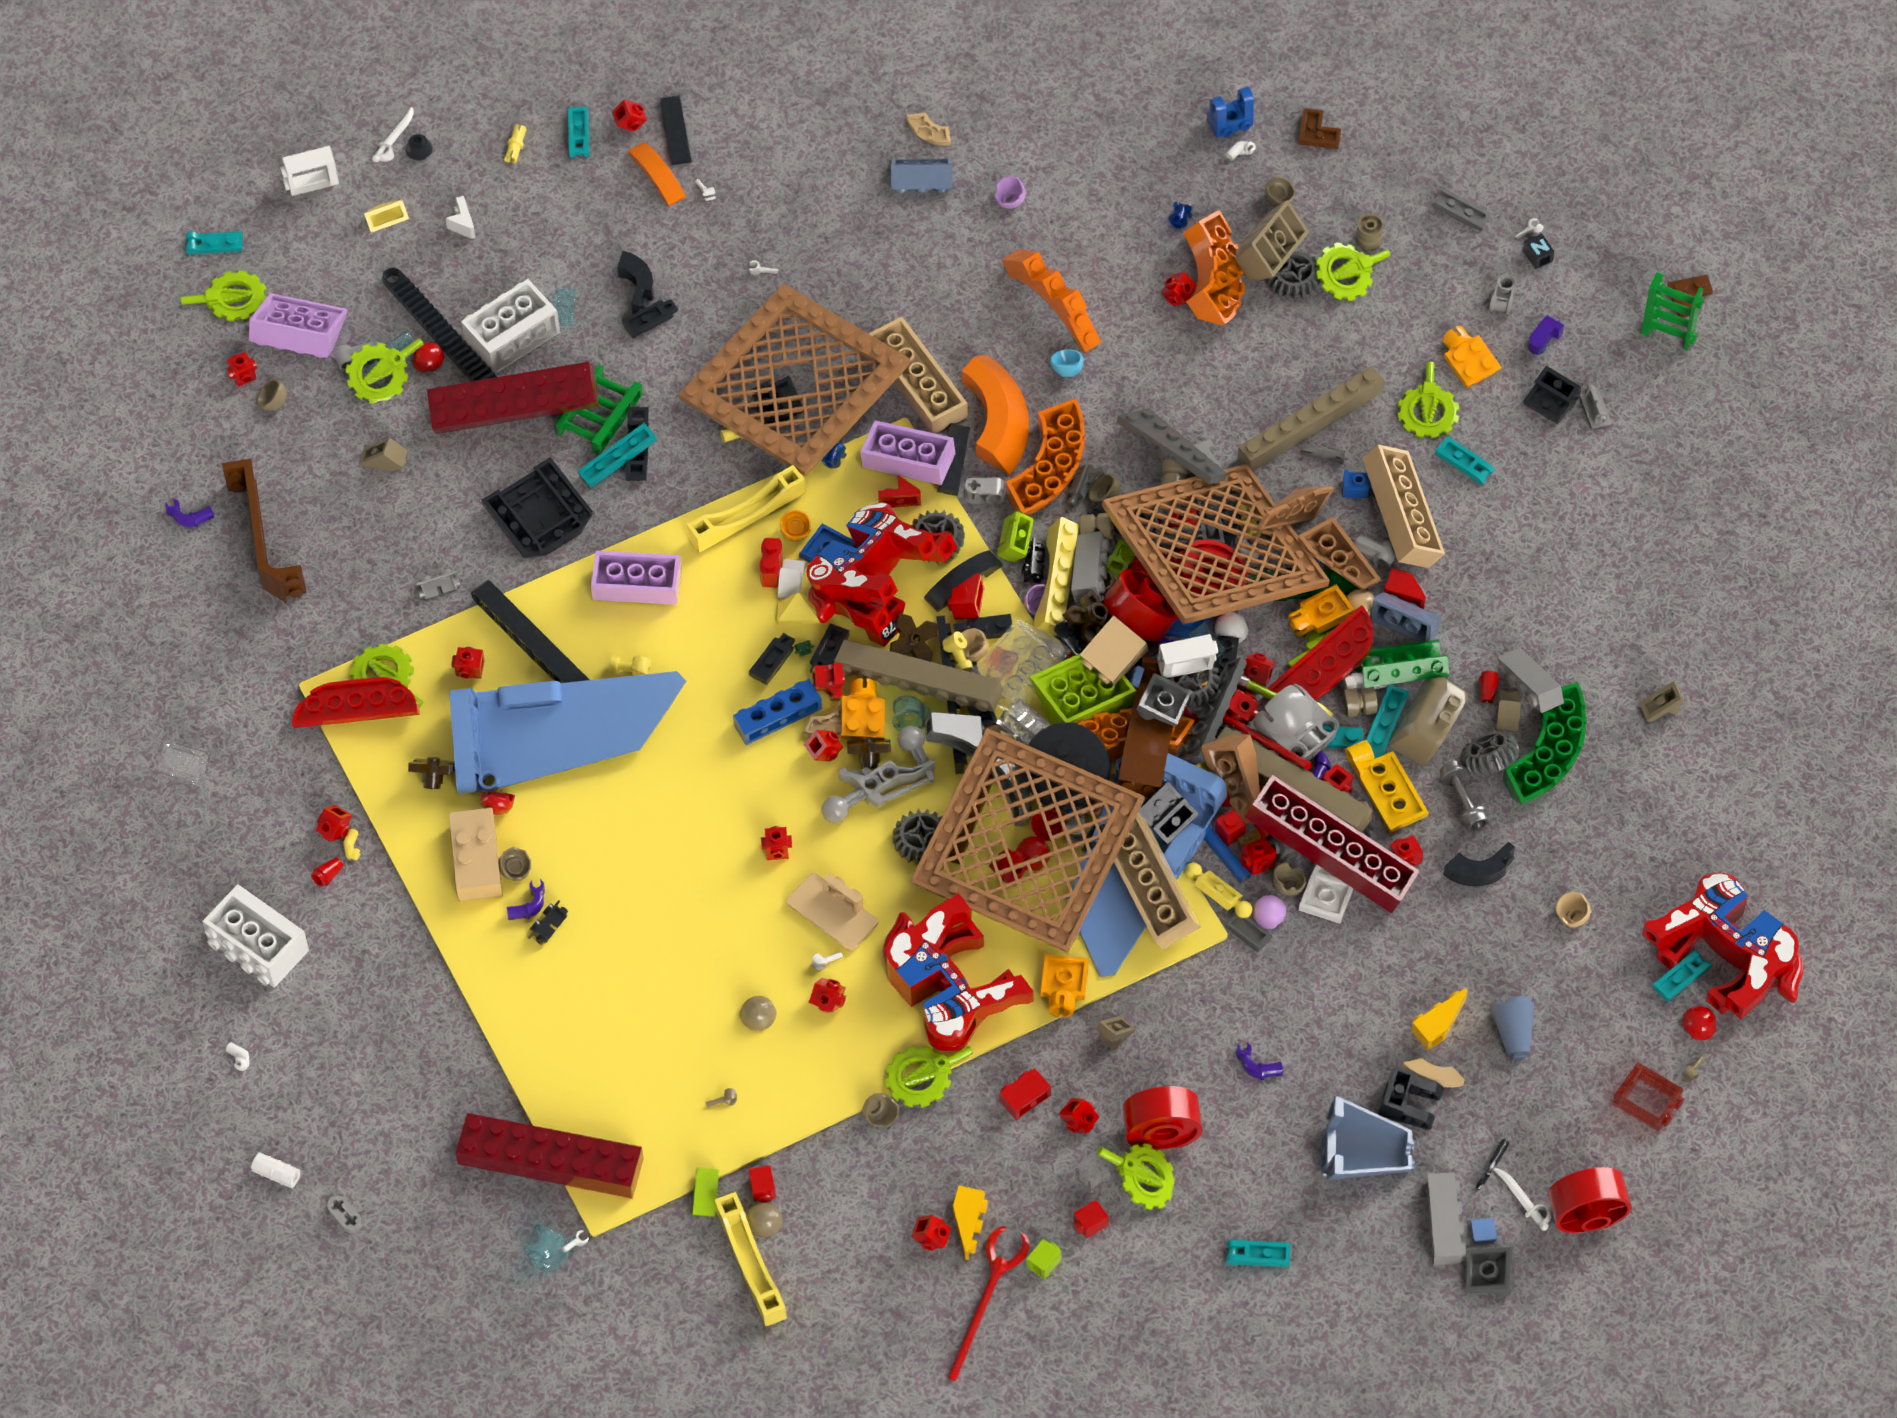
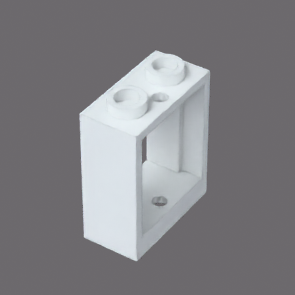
M330 146L283 157L284 166H281L285 189L290 190L292 196L339 184ZM321 166L326 167V169L292 177V174L314 169Z
M1211 634L1160 644L1157 662L1161 676L1171 678L1212 669L1214 661H1216V654L1218 653L1217 643L1212 641Z

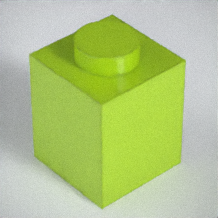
M1042 1239L1027 1257V1268L1045 1280L1061 1261L1060 1248L1055 1243Z

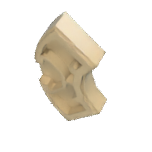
M926 113L906 115L909 127L919 138L935 145H951L948 126L934 124Z
M841 705L829 715L820 717L811 715L803 731V736L810 738L816 730L833 731L837 735L841 734Z
M1422 1058L1403 1063L1402 1068L1416 1072L1417 1076L1437 1082L1443 1087L1452 1088L1464 1085L1465 1079L1453 1067L1435 1066Z

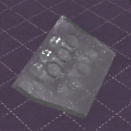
M1017 618L971 672L1000 680L1004 691L998 706L1015 719L1036 696V692L1029 680L1030 676L1067 660L1071 650L1054 636Z

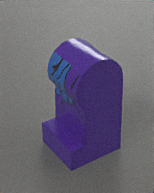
M1546 315L1529 336V351L1537 355L1545 352L1546 345L1553 337L1559 339L1562 336L1564 324Z

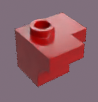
M842 663L814 666L812 669L813 686L817 691L826 692L831 701H839L842 698V685L845 682Z

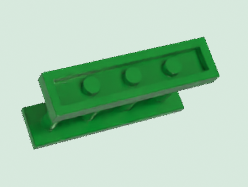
M1656 272L1648 291L1641 334L1649 336L1651 330H1659L1684 339V349L1688 350L1690 344L1694 345L1698 337V333H1695L1699 310H1701L1705 300L1702 297L1703 288L1699 287L1696 296L1667 287L1663 283L1664 274ZM1662 294L1692 304V307L1690 308L1664 299ZM1660 306L1690 316L1689 320L1661 310ZM1658 318L1687 328V332L1661 323Z
M599 364L595 370L596 386L599 384L623 395L621 401L617 403L598 395L599 405L612 410V414L609 418H603L586 409L565 412L563 416L558 417L555 424L558 436L561 437L565 430H568L590 440L593 452L598 455L603 452L627 418L628 407H634L643 395L642 384L634 381L631 387L625 388L604 378L603 366ZM576 415H580L601 425L602 428L598 433L594 434L571 422Z
M1438 640L1372 648L1366 658L1355 668L1356 673L1363 672L1364 688L1449 676L1448 655H1440Z

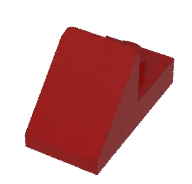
M898 475V489L888 488L879 490L878 500L879 503L889 504L891 508L921 505V491Z

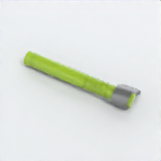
M1244 675L1236 686L1243 693L1244 689L1247 688L1270 700L1277 694L1250 681V678Z

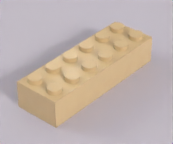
M903 317L869 333L871 336L910 358L911 364L893 384L930 433L937 434L948 428L950 423L956 424L968 417V403Z
M1378 444L1362 460L1386 525L1389 539L1393 545L1395 556L1398 562L1429 568L1443 557L1445 552L1409 451Z
M1138 813L1114 863L1155 943L1164 950L1198 930L1201 926L1147 821Z

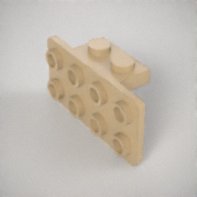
M811 873L786 900L789 907L849 951L855 950L878 925V919L863 908L862 895L856 889L847 887L841 878L834 877L830 873L824 879L816 873Z

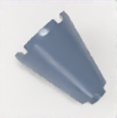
M1517 996L1509 997V1001L1502 1003L1501 999L1490 1003V1010L1507 1055L1512 1057L1513 1060L1525 1059L1526 1055L1530 1054L1535 1006L1534 999L1531 1000V997Z

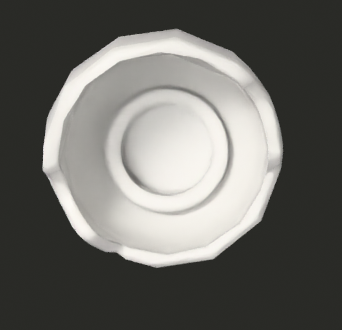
M1234 612L1225 613L1217 618L1214 626L1217 638L1218 635L1238 637L1239 643L1247 638L1249 631L1244 618Z

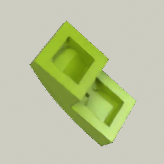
M1119 539L1113 554L1109 556L1108 565L1105 566V569L1113 574L1115 580L1123 570L1128 569L1135 556L1127 542Z

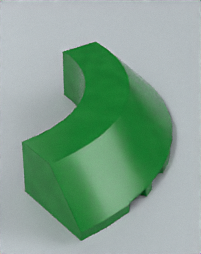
M1578 682L1561 687L1563 704L1543 713L1538 710L1542 730L1535 747L1529 754L1510 764L1509 768H1504L1502 779L1511 798L1519 804L1534 800L1556 786L1573 767L1581 752L1586 734L1587 717L1584 696Z

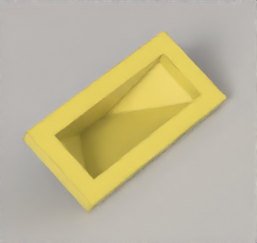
M402 200L377 205L364 213L371 233L409 219Z
M799 592L778 603L777 623H820L816 612L809 604L808 597Z

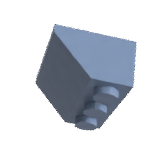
M892 159L891 189H896V192L899 193L908 192V189H916V192H928V189H936V192H948V189H952V159Z
M1382 592L1373 600L1371 621L1417 642L1433 640L1440 628L1441 617L1437 616L1434 612L1423 610L1413 603H1407L1393 594L1389 595Z

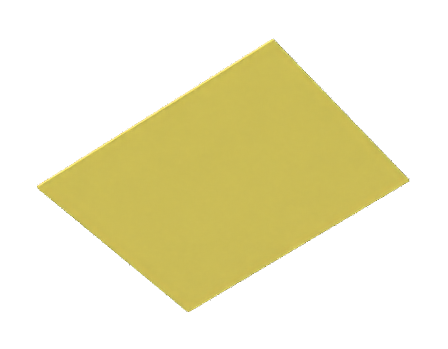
M902 418L891 423L914 429L908 418ZM868 434L831 449L806 477L802 475L805 479V494L700 553L688 539L687 524L703 515L720 513L740 505L758 493L776 474L601 550L680 555L682 570L677 605L593 600L591 583L595 553L503 593L590 680L633 676L632 672L619 670L618 673H610L609 662L611 656H618L621 661H632L634 656L646 657L651 661L648 674L677 671L686 680L676 699L639 751L502 787L496 791L515 795L513 807L508 813L494 815L499 858L505 850L515 847L525 850L531 859V870L528 876L520 881L508 880L500 873L503 896L459 901L456 889L449 813L484 809L480 802L483 792L458 794L455 772L451 775H443L441 789L423 788V783L421 782L422 773L408 772V763L413 762L415 758L427 759V757L440 758V761H454L450 690L472 688L475 692L498 690L502 686L553 681L478 605L388 644V647L394 648V646L402 648V653L404 655L408 654L412 659V662L409 664L414 667V673L409 677L411 682L408 685V689L423 701V705L419 708L420 715L320 726L533 1126L642 1147L644 1160L633 1199L565 1186L585 1226L593 1237L694 1191L697 1168L719 1169V1178L863 1111L866 1099L873 1094L884 1093L892 1097L891 1094L893 1092L890 1088L887 1089L885 1085V1079H888V1074L885 1073L887 1065H891L894 1061L892 1057L898 1052L901 1054L906 1052V1048L916 1046V1049H923V1046L933 1048L928 1042L923 1024V1003L938 995L940 991L910 1007L888 980L887 966L883 958V945L900 912H905L914 925H917L926 917L931 909L947 900L910 883L917 868L915 860L908 863L906 857L901 858L899 852H896L893 843V830L896 828V823L901 821L902 815L908 817L909 811L916 814L918 808L921 813H925L926 809H928L929 814L936 811L938 817L943 816L972 757L966 755L968 765H963L964 773L956 774L952 747L926 741L925 720L931 712L948 714L947 701L939 700L931 695L923 696L912 690L904 691L893 685L885 686L875 681L877 697L885 698L884 739H890L891 752L880 753L878 767L890 760L900 767L913 768L917 766L912 754L904 751L899 746L897 740L901 729L905 726L914 725L919 727L924 733L925 741L922 747L929 761L933 759L935 761L934 782H928L916 787L908 793L883 803V806L880 808L867 804L865 800H862L849 808L847 817L839 823H830L824 819L821 807L828 797H844L855 790L850 783L839 779V770L841 768H845L847 771L863 770L861 769V764H859L858 754H847V741L854 739H841V734H839V741L843 745V749L838 753L837 758L831 762L815 761L804 746V743L809 738L803 736V731L811 715L819 717L829 715L841 705V699L839 701H831L826 692L817 691L822 700L821 710L748 745H745L734 727L733 715L741 709H747L762 699L766 700L774 696L778 691H785L793 687L797 682L808 679L812 682V673H810L812 665H810V660L830 623L850 630V636L847 639L849 641L887 651L890 649L891 642L899 638L900 634L898 632L885 647L869 640L865 629L855 626L850 619L838 614H834L824 624L777 623L778 603L783 599L777 598L778 588L762 587L760 580L759 564L762 558L761 545L764 538H780L782 542L783 564L784 559L805 561L799 558V553L822 523L852 539L846 525L853 514L864 506L879 503V490L888 488L898 489V475L863 468L860 452ZM902 477L921 491V505L892 508L901 521L912 525L913 520L918 519L919 514L925 516L927 510L930 513H934L935 509L938 513H942L945 510L946 515L952 513L954 518L960 520V524L964 527L965 539L959 554L955 553L953 559L949 557L946 563H936L935 561L928 563V561L924 562L922 560L900 559L896 567L889 574L898 589L894 597L905 602L903 614L912 616L916 627L925 621L937 623L936 616L945 615L946 624L950 623L951 634H953V624L964 622L963 620L966 619H954L952 611L948 609V605L937 612L924 599V596L941 578L956 566L979 553L988 551L989 548L956 496L937 492L938 484ZM800 510L805 512L810 518L812 528L805 539L794 542L786 539L781 533L780 520L787 511ZM805 561L806 567L800 593L808 597L809 589L812 585L806 574L810 563ZM999 568L987 578L984 575L982 576L985 590L979 617L1011 614L1014 636L987 639L989 647L987 653L976 663L981 675L1000 680L1004 691L994 712L998 724L1002 720L1004 723L1012 725L1014 729L1012 739L1016 740L1026 721L1041 729L1051 726L1029 678L1058 664L1059 661L1044 637L1032 633L1033 619L1004 572ZM937 630V635L925 642L933 652L931 662L942 665ZM785 633L795 639L792 645L794 650L768 685L749 676V670L775 637L779 639ZM458 647H473L483 650L485 663L481 679H464L456 676L455 668H452L451 663L452 656L456 655ZM911 652L906 654V656L913 657ZM1003 653L1011 656L1002 662V664L1008 663L1006 666H1002L999 663L1001 659L1006 658V656L1002 655ZM950 654V660H955V665L958 664L954 655ZM384 659L377 660L397 672V667L393 662ZM353 660L301 682L299 687L304 697L306 698L311 694V690L322 684L354 680L353 677H350V668L354 667ZM368 667L366 676L368 678L377 677ZM845 675V682L842 685V696H849L851 694V683L853 680L860 678L859 676ZM863 680V688H864L865 685H867V681H866V680ZM960 705L961 709H957V714L970 715L967 706ZM1117 760L1111 762V774H1116L1115 763ZM891 775L884 776L885 778H892ZM493 776L488 777L485 780V785H492L495 778ZM997 782L992 784L988 796L1000 792ZM910 785L897 786L883 796ZM874 786L866 787L867 789H875ZM1002 796L990 800L993 810L1005 806ZM1036 799L1029 801L1032 811L1039 809ZM987 801L984 804L981 814L990 811ZM1007 810L995 814L998 824L1010 820ZM1084 813L1085 824L1093 821L1092 816ZM1101 813L1095 815L1096 820L1099 819ZM992 815L980 819L984 829L995 825ZM1032 816L1023 827L1015 826L1012 823L1000 828L1006 846L1014 852L1023 839L1029 836H1036L1031 828ZM978 822L973 833L981 830ZM773 826L786 827L787 835L792 837V848H788L789 859L767 860L766 850H762L761 837H765V828ZM1093 826L1085 828V835ZM997 829L985 833L989 843L1000 839ZM920 832L922 842H924V837H922V832ZM1069 834V835L1072 836V837H1078V836H1080L1081 834ZM983 835L971 838L974 848L986 844ZM1065 836L1054 840L1057 850L1069 846V843H1065ZM1045 841L1050 848V852L1054 851L1052 842ZM1002 843L991 847L994 857L1004 850ZM968 844L966 851L971 850L970 844ZM1083 845L1074 848L1077 858L1085 856V853L1081 850ZM988 849L976 852L979 862L991 858ZM1071 850L1059 854L1062 863L1074 860ZM973 854L963 857L964 867L976 864ZM1056 855L1049 858L1046 864L1048 869L1060 865ZM947 863L950 873L962 869L959 864ZM991 863L981 866L984 876L994 873L989 868ZM1076 864L1064 868L1067 877L1078 874ZM943 867L941 872L946 873L945 867ZM1043 867V868H1041L1040 870H1036V871H1032V872H1033V874H1035V873L1044 871L1045 869H1044V867ZM978 868L966 872L969 881L981 878ZM1061 869L1050 873L1053 883L1065 879ZM1185 869L1177 879L1201 928L1163 950L1155 943L1149 929L1146 927L1116 974L1106 977H1100L1080 931L1069 953H1066L971 910L972 921L984 935V947L979 950L962 951L950 957L965 977L970 989L990 984L1009 969L1014 976H1023L1034 991V1001L1030 1004L1014 1005L1003 1012L987 1016L980 1023L968 1044L963 1048L965 1049L970 1046L973 1055L951 1065V1069L1063 1017L1064 1009H1059V1017L1051 1015L1048 1011L1049 999L1040 996L1045 954L1089 958L1085 1000L1075 1002L1074 1011L1226 940L1228 934L1202 891L1194 885L1195 880L1189 879L1185 875ZM1026 870L1019 879L1030 876L1029 871ZM811 873H816L823 879L829 873L834 877L841 878L847 887L856 889L862 895L863 908L878 919V925L855 950H847L787 905V898ZM963 873L953 876L966 882ZM1047 874L1035 878L1038 888L1050 884ZM997 876L986 880L989 890L1001 886ZM541 879L545 886L544 904L541 911L529 920L528 918H521L509 921L507 907L524 905L526 902L530 903L533 900V896L530 893L529 884L532 880L533 886L537 888L541 885ZM1032 880L1020 884L1023 893L1035 890ZM1075 880L1069 882L1071 888L1073 887ZM983 882L973 885L986 891ZM1066 883L1055 887L1058 897L1070 893ZM1017 885L1006 889L1009 899L1021 895ZM1052 888L1040 892L1043 902L1055 898ZM1002 890L993 893V895L1005 899ZM1037 894L1025 898L1028 907L1040 904ZM1068 898L1060 901L1063 910ZM1022 899L1012 902L1020 907L1025 908ZM560 900L557 906L568 910L567 918L558 928L552 924L549 925L556 931L548 942L540 945L536 942L534 935L529 939L528 937L532 933L529 930L537 919L541 921L545 915L542 912L550 903L554 905ZM1057 902L1045 906L1048 916L1060 912ZM1042 908L1032 911L1045 917ZM1060 917L1055 918L1052 921L1058 922ZM839 952L843 955V957L827 963L826 967L821 971L811 964L813 962L812 957L818 953L823 958ZM822 977L827 980L834 979L840 982V985L846 987L844 993L846 995L845 1003L842 1008H838L833 1013L823 1012L819 1010V1007L809 1003L814 984ZM754 996H763L772 1001L777 1013L776 1019L770 1027L764 1030H751L743 1024L740 1018V1011L747 999ZM935 1048L932 1050L936 1054L939 1052L942 1055L945 1054L946 1058L959 1052H943ZM923 1063L909 1065L902 1073V1079ZM725 1089H735L737 1101L734 1105L723 1103L710 1107L706 1106V1102L724 1097Z

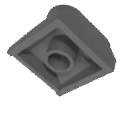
M1154 673L1136 709L1138 714L1144 719L1151 720L1155 718L1176 727L1193 692Z
M1511 1247L1466 1249L1467 1272L1465 1293H1494L1499 1297L1511 1294L1514 1289L1515 1276L1513 1249Z

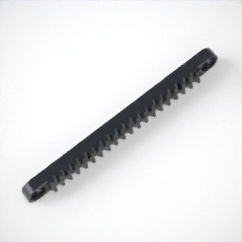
M388 268L383 272L382 279L386 288L471 382L497 377L491 371V368L487 367L485 361L483 362L481 357L477 356L476 351H473L470 345L468 346L466 340H463L462 336L458 335L457 330H454L451 324L449 325L447 319H444L443 315L439 314L438 309H435L432 303L430 304L428 298H425L424 294L420 293L419 288H416L413 282L411 283L409 277H406L398 268ZM390 276L398 277V280L395 282H390L387 279Z

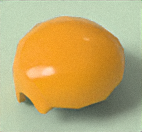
M800 510L787 511L780 520V531L790 541L798 542L805 539L812 528L810 518L805 512Z

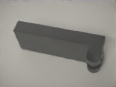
M1445 188L1442 189L1433 205L1434 208L1479 231L1483 230L1491 216V213Z

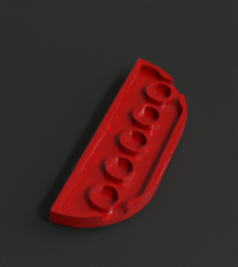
M1362 605L1357 608L1267 689L1278 694L1285 687L1296 683L1302 686L1314 700L1327 694L1366 658L1371 649L1374 633L1373 625L1366 609Z
M373 677L336 681L314 688L310 691L311 694L298 703L293 714L292 726L293 728L415 716L420 715V710L411 690L398 680L388 677Z

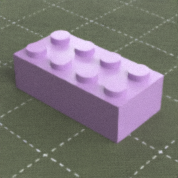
M874 421L860 452L863 468L942 485L956 454L952 437L880 421Z
M596 551L591 583L593 600L677 605L682 570L680 555Z

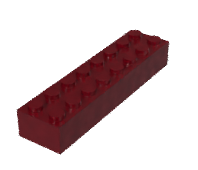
M589 361L427 389L432 430L437 434L599 407L594 366Z
M1274 775L1270 777L1245 815L1246 819L1390 913L1394 912L1419 873L1418 869Z
M471 1113L466 1114L455 1152L458 1165L632 1199L644 1160L641 1146Z

